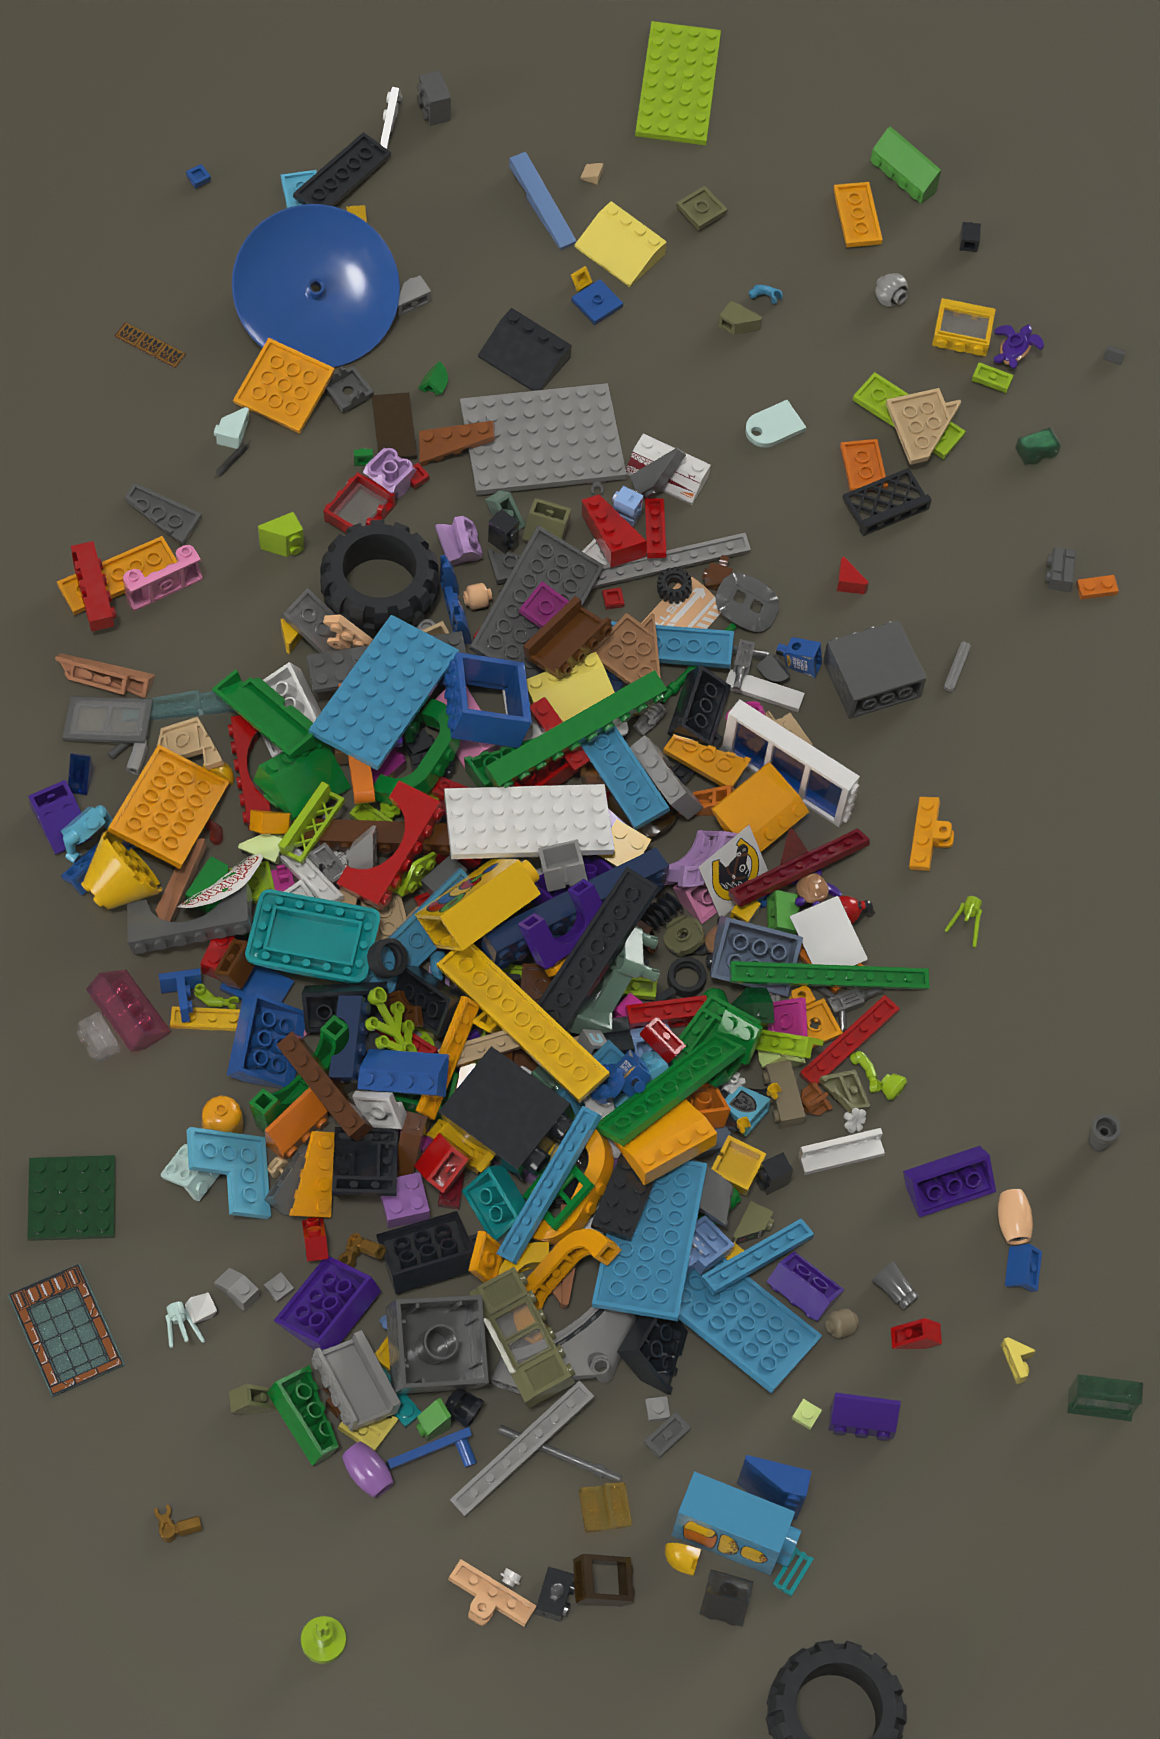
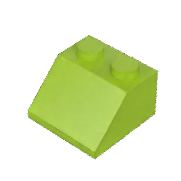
M294 512L258 526L259 547L262 550L285 557L297 555L304 550L303 528Z

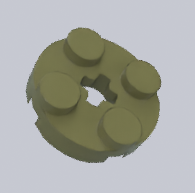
M679 916L668 923L667 931L663 936L668 949L679 957L694 952L705 942L704 929L701 923L694 917ZM683 932L688 934L687 937L680 939Z

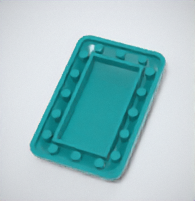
M267 889L260 894L245 957L249 963L266 968L321 979L361 983L368 976L367 954L371 945L376 941L380 914L376 909Z

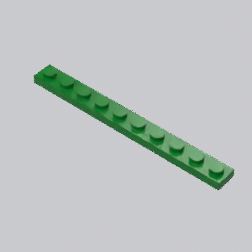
M731 961L729 963L730 983L928 990L930 988L929 968Z

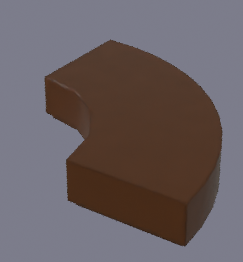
M398 990L388 994L389 1012L392 1017H394V1014H392L390 1006L399 1001L405 1008L402 1013V1022L411 1020L415 1028L423 1027L421 1006L411 1005L406 999L404 991Z

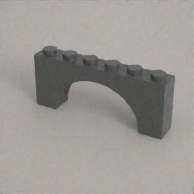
M248 883L238 891L223 898L209 913L186 922H169L158 918L153 914L147 899L127 904L128 944L133 954L163 950L174 946H184L190 943L204 942L232 935H242L250 932L252 929V891Z

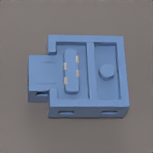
M706 1215L699 1219L696 1224L687 1274L693 1269H696L700 1275L704 1274L727 1257L735 1245Z

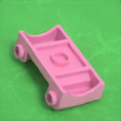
M184 545L178 548L176 551L177 563L169 564L166 568L158 572H152L147 577H144L138 569L129 570L124 574L123 582L126 600L133 612L203 580L198 565L201 558L193 546Z

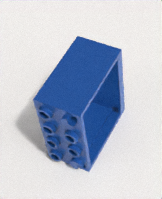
M456 652L454 659L449 662L448 672L444 673L443 681L446 687L444 698L447 700L446 714L449 716L447 727L450 729L451 738L519 748L532 723L524 662ZM466 684L505 690L508 715L468 709Z

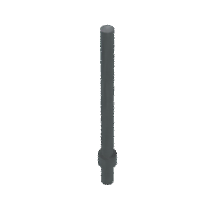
M500 1425L498 1430L499 1434L514 1440L522 1434L503 1425ZM546 1443L539 1449L542 1452L590 1471L598 1478L602 1479L604 1477L618 1484L621 1480L622 1475L606 1469L607 1466L598 1463L596 1465Z

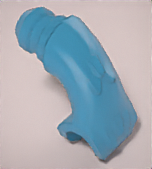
M754 285L753 289L749 290L751 298L767 295L770 297L771 304L777 303L776 298L780 300L783 298L781 290L766 285Z
M444 950L434 951L430 954V972L441 981L443 980V972L437 968L436 964L445 957Z

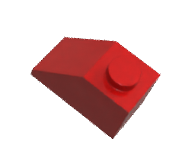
M922 1318L891 1327L892 1348L926 1349L942 1344L941 1324L927 1318Z

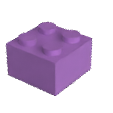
M420 1172L397 1177L396 1196H380L388 1229L429 1219L430 1211Z

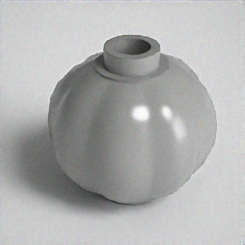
M890 273L877 280L875 294L883 306H898L906 301L909 288L906 279L902 275Z

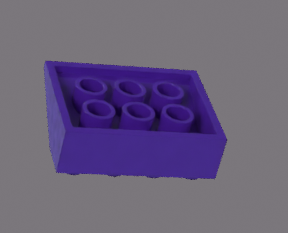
M328 1256L329 1259H323L274 1319L276 1324L313 1350L320 1348L323 1351L340 1344L381 1292L371 1276Z

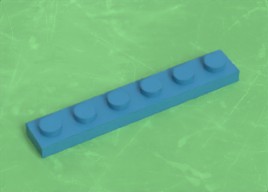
M799 1219L701 1275L700 1280L711 1294L715 1295L813 1238L814 1233L802 1219Z

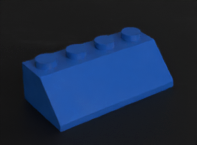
M369 1049L359 1068L357 1089L445 1097L449 1054Z

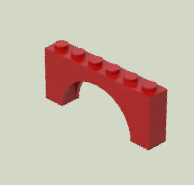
M398 781L389 796L392 804L399 808L404 815L405 831L400 846L388 860L376 867L355 869L346 866L336 882L341 890L381 911L384 906L390 903L393 891L400 886L402 876L405 871L408 872L410 870L413 858L421 852L422 843L426 837L428 838L431 835L433 825L436 820H440L444 812V808L439 800L401 781Z

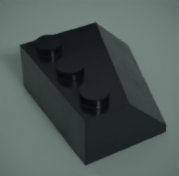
M639 1315L617 1353L640 1381L670 1395L673 1389L670 1386L672 1378L676 1376L678 1370L676 1368L678 1356L682 1355L688 1331L679 1320L673 1321Z

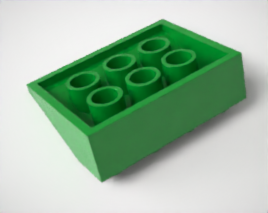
M315 738L317 747L300 755L289 758L283 752L260 764L253 780L284 813H290L292 821L296 820L321 782L328 784L331 792L339 796L351 789L331 749L317 738Z

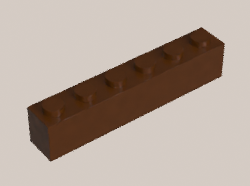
M290 1032L277 1044V1047L350 1138L358 1142L373 1129V1126L338 1082L329 1078V1071L301 1036Z

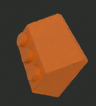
M705 1083L685 1098L707 1118L714 1129L725 1127L731 1109L718 1087L714 1088Z
M310 1087L265 1129L266 1146L277 1156L284 1159L292 1158L303 1143L307 1144L309 1142L312 1131L321 1130L328 1123V1111Z

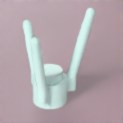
M174 1302L167 1306L168 1314L165 1318L170 1348H173L172 1322L179 1324L184 1341L188 1342L187 1332L183 1324L186 1318L202 1343L205 1342L200 1330L193 1323L182 1302Z

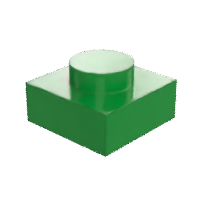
M361 448L354 450V467L366 466L373 459V449Z

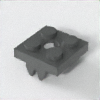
M341 366L338 373L335 370L325 389L342 413L370 399L374 395V391L354 366L348 369ZM351 387L354 391L351 395H345L343 389Z

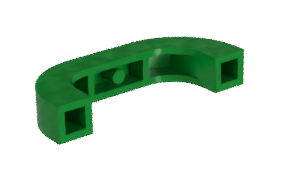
M432 698L429 700L421 715L426 725L440 730L438 737L419 766L410 775L403 778H391L380 774L373 785L376 801L393 805L389 796L398 781L427 794L439 778L443 776L446 767L454 759L461 742L460 739L451 738L450 729L447 727L449 716L446 714V704Z

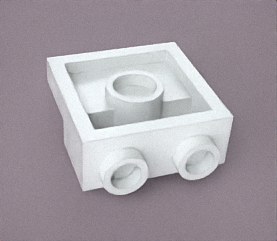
M354 1092L352 1097L357 1108L373 1128H403L407 1113L403 1103L396 1102L392 1092Z

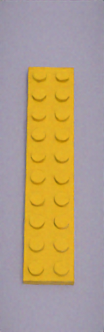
M474 943L463 951H450L436 964L439 970L471 1000L476 1002L484 1013L579 1103L610 1076V1072Z

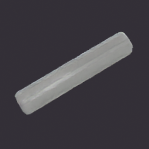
M961 642L943 687L945 691H954L971 647L969 643Z

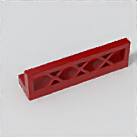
M707 996L626 1005L625 1011L630 1030L644 1028L656 1017L664 1024H668L670 1029L687 1027L707 1000Z

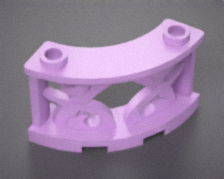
M698 830L695 841L688 853L680 860L669 864L665 885L678 883V886L694 887L705 884L699 866L738 833Z

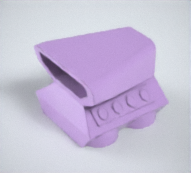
M383 448L366 465L363 473L369 476L370 480L381 485L389 492L394 493L395 498L400 499L409 490L410 480L417 469L412 466L410 460L400 458L396 450Z
M465 516L454 517L452 525H435L444 555L449 559L452 566L467 561H478L482 558V548L478 542V533L473 521Z

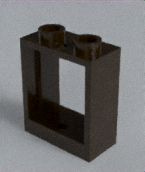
M581 1554L573 1559L576 1604L623 1607L634 1601L635 1591L632 1585L633 1566L631 1565V1557ZM592 1564L617 1566L619 1595L594 1593Z

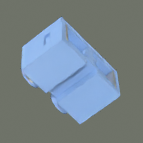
M623 486L619 492L616 491L612 499L614 504L612 507L634 528L641 517L643 495L637 489H629Z

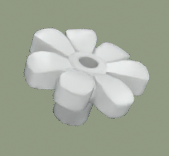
M736 1072L730 1081L720 1085L723 1086L721 1091L725 1089L733 1094L738 1087L745 1085V1078H739L740 1073Z
M854 1108L852 1113L846 1112L844 1114V1119L847 1120L845 1128L848 1132H860L863 1129L861 1124H864L866 1120L865 1110Z

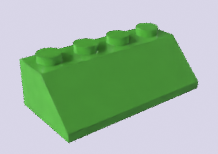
M892 127L887 128L874 146L870 161L876 167H879L887 177L894 180L900 188L908 192L913 199L922 204L936 193L941 169Z

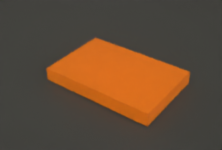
M878 439L840 443L850 491L886 477ZM888 483L883 484L882 488L887 489Z

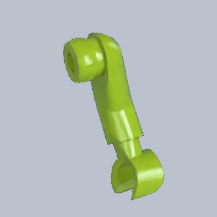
M197 984L194 988L195 996L208 1007L228 1006V1009H236V1004L231 1003H239V998L236 996L228 999L215 997L203 984Z
M861 1051L851 1054V1062L854 1065L860 1063L865 1070L866 1076L870 1081L871 1093L880 1091L882 1084L876 1079L877 1074L872 1062Z

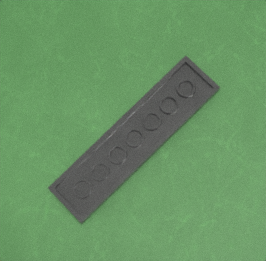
M462 631L433 635V637L458 649L459 653L467 654ZM368 646L306 655L313 693L337 690L339 688L338 683H342Z

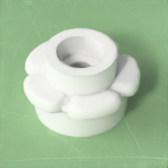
M506 1568L504 1573L500 1574L504 1577L502 1579L504 1583L512 1587L515 1584L520 1585L519 1581L522 1576Z

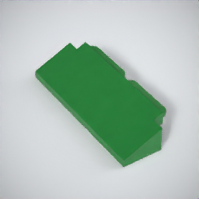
M235 669L212 688V691L289 758L317 747L316 737L311 733L309 734V728L313 722L294 706L289 705L285 707L284 698L261 678L252 679L250 677L243 682L239 672Z

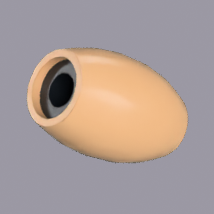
M1020 1189L1003 1191L998 1202V1219L1002 1234L1010 1245L1025 1244L1031 1240L1033 1230V1217L1029 1201Z

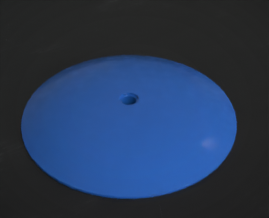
M305 204L289 207L269 216L247 236L234 263L232 294L235 309L241 323L251 338L261 348L264 347L268 338H271L334 368L361 358L370 352L386 335L398 308L400 283L397 266L390 249L382 237L367 222L355 214L334 206ZM313 285L319 286L320 291H319V292H314V291H312V290H311V286H313Z

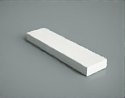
M730 669L726 682L731 685V691L795 712L799 711L805 693L747 674L743 677L741 689H733L736 673Z
M296 847L292 853L300 857L302 851ZM280 855V861L299 880H303L316 898L337 902L344 899L343 894L308 858L300 864L284 855Z

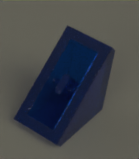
M70 754L68 786L72 793L88 794L93 772L90 755Z

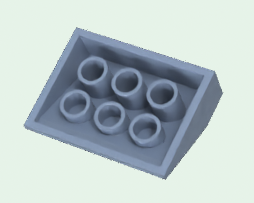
M721 915L715 935L710 977L730 982L729 963L731 961L797 963L803 937ZM737 983L749 987H767L768 992L788 996L791 986Z

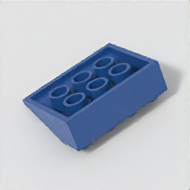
M257 993L243 997L227 1076L244 1082L279 1089L284 1088L293 1081L296 1069L277 1047V1044L290 1032L296 1033L303 1039L305 1031L303 1010Z
M746 1455L737 1484L747 1493L794 1511L795 1514L792 1520H797L807 1495L812 1471Z

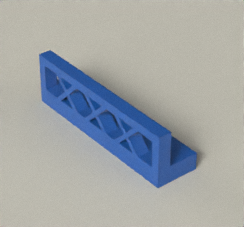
M125 840L121 843L128 850L131 848L134 850L137 847ZM98 843L61 875L62 879L72 883L81 895L87 892L81 883L84 881Z

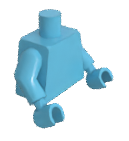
M104 806L87 807L60 831L64 835L63 841L67 851L65 858L73 864L77 858L80 859L82 857L76 851V845L86 841L102 826L108 830L113 818Z

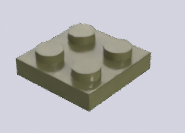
M706 186L701 187L676 204V208L698 231L727 214V208Z

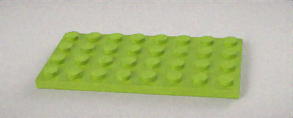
M651 21L635 136L706 145L721 30Z

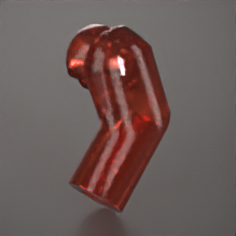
M208 819L204 827L210 830L209 839L212 843L219 844L223 840V828L211 819Z

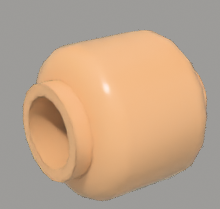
M484 583L468 585L466 591H463L465 606H469L471 610L488 607L489 600H492L491 589H487Z

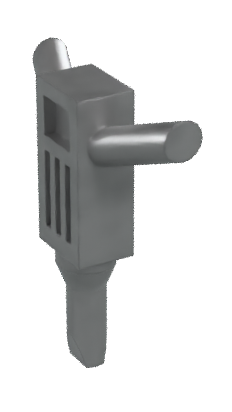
M740 639L739 646L733 645L732 653L736 654L733 668L736 677L733 689H741L743 677L749 673L752 657L764 659L770 652L754 650L755 642Z
M824 986L817 989V991L828 998L826 1003L833 1016L839 1015V1027L842 1033L847 1030V1012L862 1007L867 999L884 993L882 988H872L867 991H859L858 988L839 995L834 994Z

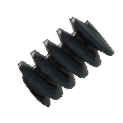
M664 893L662 898H658L656 903H652L647 908L640 920L655 931H659L660 927L658 924L664 927L666 925L665 920L668 922L672 920L671 915L674 917L678 916L676 909L679 912H683L684 908L677 898L669 893Z

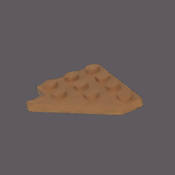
M626 613L612 627L610 635L605 637L594 650L588 653L589 655L596 652L604 668L627 685L653 670L656 671L661 679L655 615L653 613L642 624Z

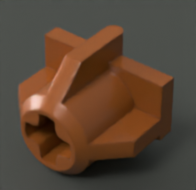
M812 1082L803 1088L800 1098L805 1113L820 1116L833 1107L826 1098L828 1093H823L816 1082Z

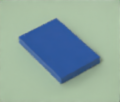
M255 965L242 989L227 987L222 983L220 991L236 996L241 1001L243 997L257 993L283 1003L292 989L294 981L269 968Z

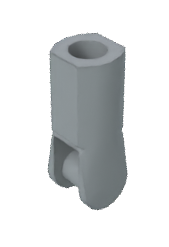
M147 742L134 743L133 752H131L126 767L128 773L140 774L148 751Z

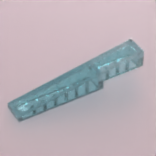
M199 690L148 698L153 699L150 720L236 712L213 691L200 693ZM121 709L123 723L138 722L140 709Z

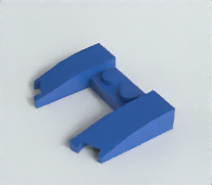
M441 555L440 584L452 631H462L464 644H471V634L465 610L458 600L459 587L453 566L446 555Z

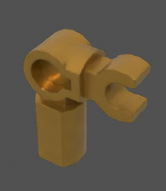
M353 1233L347 1240L346 1251L338 1257V1261L344 1264L346 1262V1265L354 1267L356 1263L355 1258L360 1253L382 1259L386 1248L382 1244L364 1239L359 1233Z
M166 1505L167 1512L163 1515L159 1514L157 1508H154L155 1517L160 1521L158 1522L160 1537L166 1543L174 1541L178 1535L182 1537L202 1531L199 1516L177 1521V1524H174L173 1520L170 1519L172 1512L169 1505Z

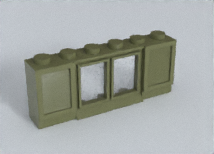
M512 1267L476 1287V1289L469 1293L470 1295H482L484 1323L525 1403L531 1408L575 1384L576 1382L572 1376L576 1373L570 1363H565L563 1357L566 1354L561 1345L556 1346L553 1339L557 1337L551 1326L546 1327L544 1321L547 1318L542 1308L537 1309L535 1302L538 1300L533 1291L527 1290L525 1285L528 1284L525 1275L523 1272L518 1273L516 1268Z

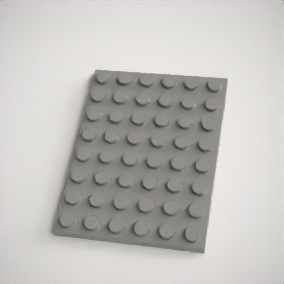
M608 383L460 399L464 424L493 421L495 424V441L475 448H468L476 495L496 493L499 490L510 492L626 479L627 474Z

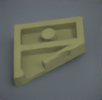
M856 1070L825 1075L819 1078V1083L849 1113H852L854 1108L859 1110L869 1109L870 1103Z

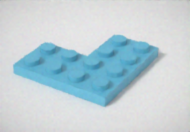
M195 1127L188 1128L186 1131L189 1170L227 1175L229 1215L260 1219L271 1217L270 1204L264 1200L269 1193L265 1137Z

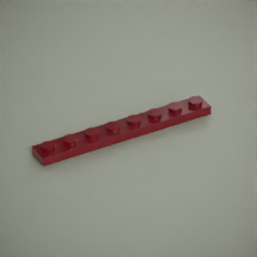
M857 828L730 889L729 897L742 907L869 846L870 839Z

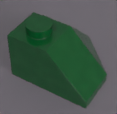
M746 987L731 1003L736 1008L760 1020L763 1028H769L774 1024L773 1001L767 987Z

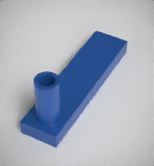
M467 1427L387 1460L386 1465L391 1471L455 1444L464 1467L467 1468L477 1463L468 1441L472 1436L471 1431Z

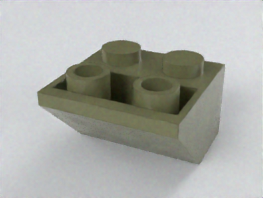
M534 498L522 541L528 542L537 526L563 540L570 523L571 508Z

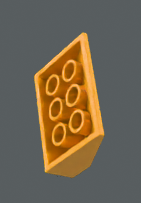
M770 762L765 764L711 809L722 829L726 832L740 833L750 825L760 852L809 813L800 795Z
M684 1099L626 1145L622 1146L616 1142L614 1143L642 1183L646 1185L714 1147L717 1141V1132L707 1118Z

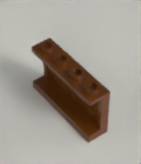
M574 596L523 645L525 658L561 680L570 674L572 669L582 662L585 656L591 650H594L605 637L610 635L612 631L611 619L609 617H606L604 620L583 608L581 599Z

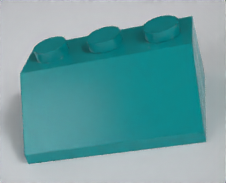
M502 1165L487 1167L462 1190L484 1230L497 1242L507 1236L526 1203L508 1171Z

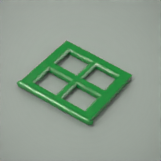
M574 1164L554 1198L555 1200L560 1196L567 1205L556 1218L548 1210L543 1217L555 1231L595 1187L576 1164ZM543 1172L523 1194L522 1197L528 1200ZM576 1177L583 1187L570 1199L563 1190Z

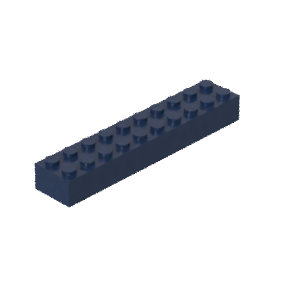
M654 848L589 880L590 883L594 884L603 903L626 867L661 888L659 891H661L665 885L669 864L658 849ZM568 891L493 928L482 937L480 950L501 970L507 968L510 963L516 960L521 961L526 958L527 955L531 954V951L518 923L533 913L545 919L553 937L565 935L573 927L576 920V908Z

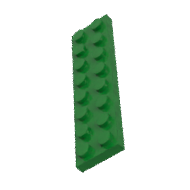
M713 1033L649 1082L643 1092H636L602 1118L595 1129L601 1135L622 1146L626 1145L745 1053L743 1046L717 1033Z

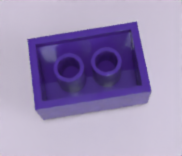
M795 1251L779 1262L767 1280V1283L771 1285L774 1291L784 1295L792 1305L798 1306L809 1318L816 1321L827 1313L844 1292L842 1287Z
M835 1393L830 1405L828 1430L838 1435L852 1433L860 1438L875 1436L877 1439L884 1441L893 1439L896 1433L901 1401Z

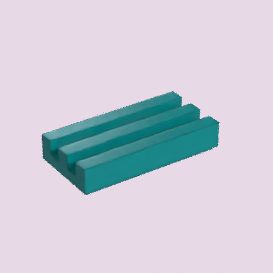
M795 1547L788 1566L782 1567L772 1586L791 1597L814 1558L807 1556L805 1552H801ZM795 1555L799 1557L783 1585H780L781 1578ZM805 1560V1566L791 1589L788 1590L786 1588L801 1562Z

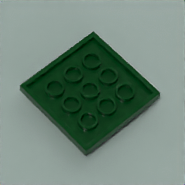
M115 1155L29 1158L28 1241L114 1238Z

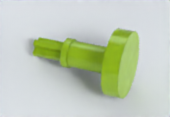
M320 1616L310 1620L301 1633V1646L304 1654L311 1661L319 1664L331 1663L338 1659L346 1646V1634L343 1626L336 1619L328 1616Z

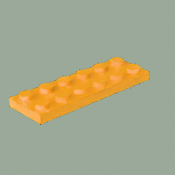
M163 536L102 562L103 569L101 572L102 575L105 574L108 586H105L106 591H110L112 599L125 593L123 576L127 571L138 569L144 577H147L150 573L158 572L169 564L177 563V560ZM76 574L57 581V586L73 614L76 615L85 611Z

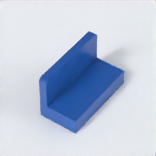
M1031 1244L1009 1247L1005 1286H1022L1030 1292L1038 1291L1042 1251Z

